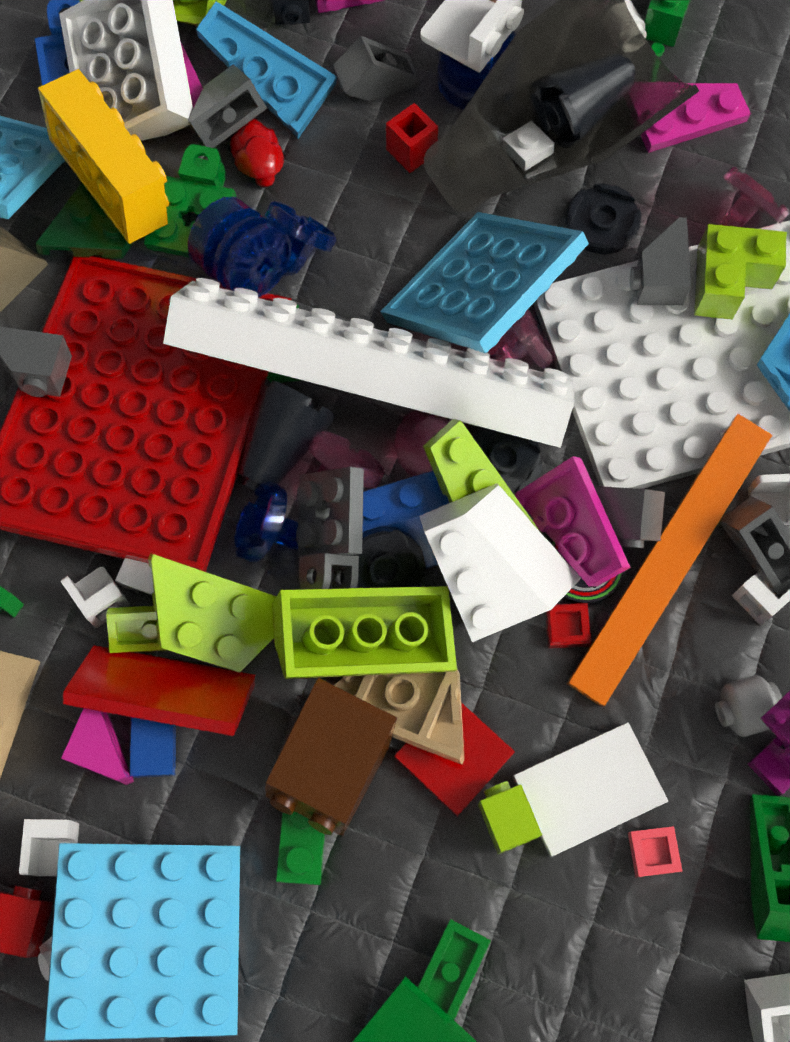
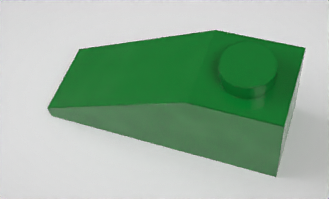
M752 794L750 798L751 901L757 939L790 942V797Z

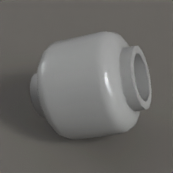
M754 675L724 685L721 689L720 701L715 703V709L723 727L729 726L735 734L747 737L770 730L760 718L782 698V695L775 683L767 682L764 678Z

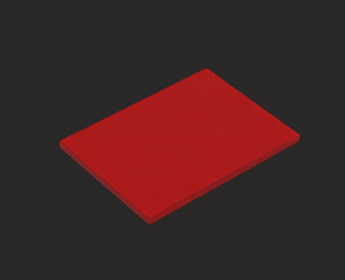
M73 256L42 330L43 333L63 335L72 355L60 397L51 395L34 397L21 391L18 387L0 429V530L144 563H149L148 558L150 553L206 572L238 474L260 387L264 379L267 378L269 371L163 344L171 296L191 281L196 282L197 278L96 256ZM222 283L219 288L234 291L235 288H241ZM255 291L260 299L273 302L274 298H283L292 301V298Z

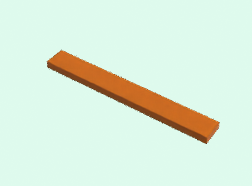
M737 414L732 419L661 532V541H656L570 677L567 685L599 706L604 707L769 442L772 434L740 414Z

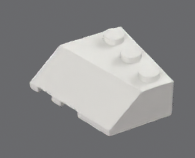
M498 483L419 516L425 535L472 642L551 610L581 579L578 573L564 560L554 546L540 533Z

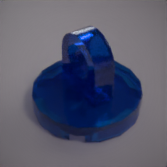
M274 201L270 203L265 213L266 218L278 227L267 250V263L273 272L285 276H293L302 269L313 247L331 252L337 239L333 231L310 216H299L295 214V208ZM289 247L291 258L286 265H283L281 255L284 249Z
M272 482L263 483L254 491V494L259 496L255 503L248 502L247 506L245 505L234 536L235 547H238V550L235 551L237 557L253 563L262 559L274 542L298 550L296 540L298 523L285 518L287 508V492L285 488Z

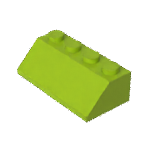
M448 586L280 590L272 603L275 647L285 679L455 672L457 670Z

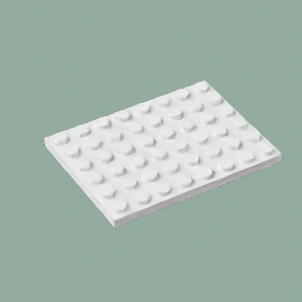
M790 220L758 228L787 232L786 267L773 289L745 287V298L733 320L694 316L698 245L689 247L691 289L683 306L637 305L636 290H630L631 267H637L639 260L554 282L533 303L557 370L568 375L567 379L573 380L575 402L572 412L599 486L644 489L699 473L737 414L772 434L761 455L790 448V411L757 367V363L790 314Z

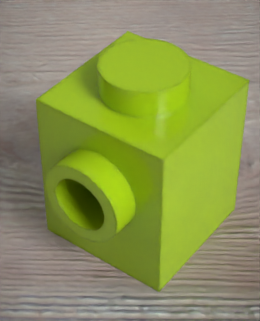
M508 781L484 791L486 799L481 800L478 807L497 854L542 836L521 784L510 788Z

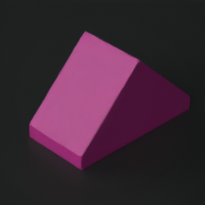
M84 708L61 759L125 785L133 783L134 779L130 777V769L109 714Z

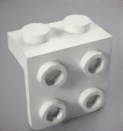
M444 0L421 29L420 38L426 44L480 73L489 60L498 53L510 33L519 26L524 15V9L521 8L522 0H497L496 3L490 0Z

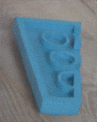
M217 1L196 28L197 36L228 68L234 64L250 78L265 106L299 139L336 85L337 76Z

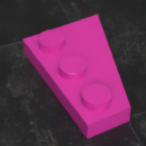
M737 83L634 84L624 95L648 153L747 122L751 115Z
M572 456L516 492L515 497L534 518L533 522L538 529L548 534L558 546V552L588 586H599L631 568L581 458Z

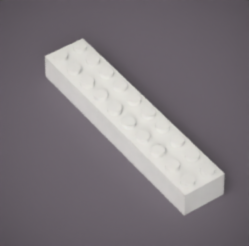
M197 278L196 282L191 281L171 296L163 344L441 417L461 420L464 423L561 448L575 402L573 380L567 379L568 375L562 371L545 368L544 372L529 369V365L521 360L507 358L505 362L490 359L489 353L479 352L470 348L466 352L452 349L449 342L441 339L429 338L427 342L412 338V333L398 328H390L389 332L373 328L374 324L370 321L359 318H351L350 322L335 318V313L326 309L313 308L311 312L296 308L297 304L283 298H274L273 302L260 299L255 291L244 288H235L234 291L219 288L220 283L206 278Z

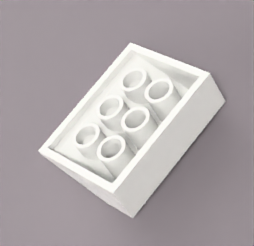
M83 0L59 14L69 72L71 73L79 69L89 82L94 81L98 85L105 103L109 108L114 107L117 109L130 135L136 134L142 141L166 136L190 125L188 119L193 110L173 0Z

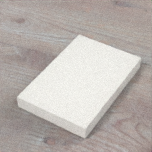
M629 722L512 777L516 786L521 784L541 830L542 836L540 837L550 857L668 802Z

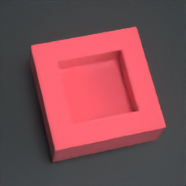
M674 826L631 831L628 833L635 878L682 872Z

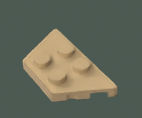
M458 669L455 672L342 676L343 678L334 685L398 717L393 738L461 765L463 764L465 757L460 673Z

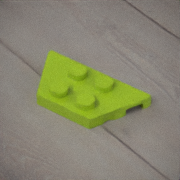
M150 553L148 562L152 572L154 590L152 597L157 616L156 631L159 647L240 673L274 639L272 603L276 598L275 595Z

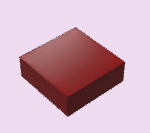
M588 603L557 604L551 610L545 612L548 649L588 647L591 645Z

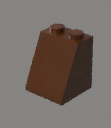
M318 678L266 781V797L270 798L269 803L285 814L292 815L295 811L309 819L308 823L311 827L323 834L332 835L334 832L343 837L390 747L398 717Z

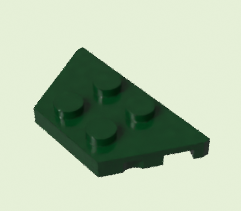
M83 183L79 185L36 242L37 252L42 255H50V250L73 251L74 257L98 255L103 258L123 259L133 243L129 244Z

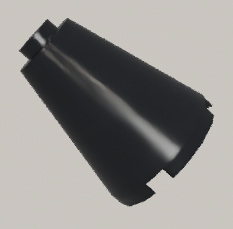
M615 53L542 76L532 82L531 87H536V91L530 94L531 104L545 133L552 130L558 137L553 142L565 149L577 144L633 87L636 74L635 67L629 58Z
M265 378L260 387L237 472L244 476L241 484L261 495L265 488L274 491L332 424L335 415L324 406H322L320 411L314 409L311 398L274 380L270 382Z

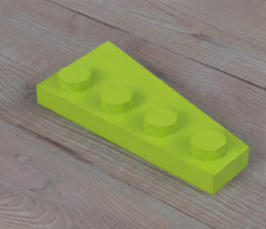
M452 419L423 446L441 491L444 495H447L450 503L498 483L538 529L461 420Z

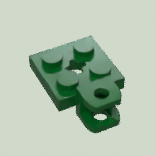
M191 144L187 147L182 157L178 172L180 178L166 176L167 182L164 183V188L169 201V206L166 207L168 224L146 235L144 245L149 250L218 264L236 193L234 189L223 187L226 171L218 150ZM199 156H205V157L208 158V160L201 159V158H198V157H199ZM189 212H195V215L200 217L199 221H192L190 227L185 226L182 217Z

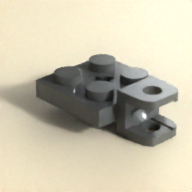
M346 467L299 475V487L297 490L299 512L296 540L298 543L297 557H299V584L301 590L357 588L359 556L354 555L362 554L363 468ZM314 569L317 573L315 582H313L312 578ZM342 571L345 575L343 584H341L340 582V575Z

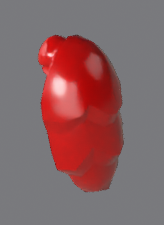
M254 118L237 130L231 137L230 148L238 170L249 177L255 178L256 184L260 187L271 186L275 181V175L280 172L284 164L282 148L279 145L274 130L265 127Z

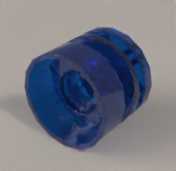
M223 197L206 207L193 224L187 242L188 255L195 266L208 276L216 279L224 288L230 291H234L235 288L249 289L257 292L258 298L268 293L280 281L287 270L291 258V240L287 232L261 216L259 212L236 197Z

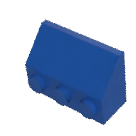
M426 472L363 492V532L379 526L397 527L410 534L422 549L426 563L425 569L437 566L438 562L425 535L419 516L450 503L447 495L442 493L434 472Z

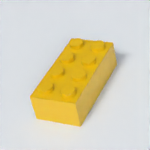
M77 69L38 87L49 140L126 241L131 244L167 225L166 207L169 206V201L164 188V183L167 182L166 174L157 161L152 162L146 155L145 148L136 134L130 135L117 109L108 107L98 85L94 81L89 82L83 73Z

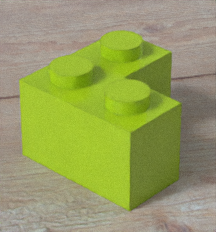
M708 224L697 248L694 316L733 320L745 298V287L773 289L786 267L787 232Z

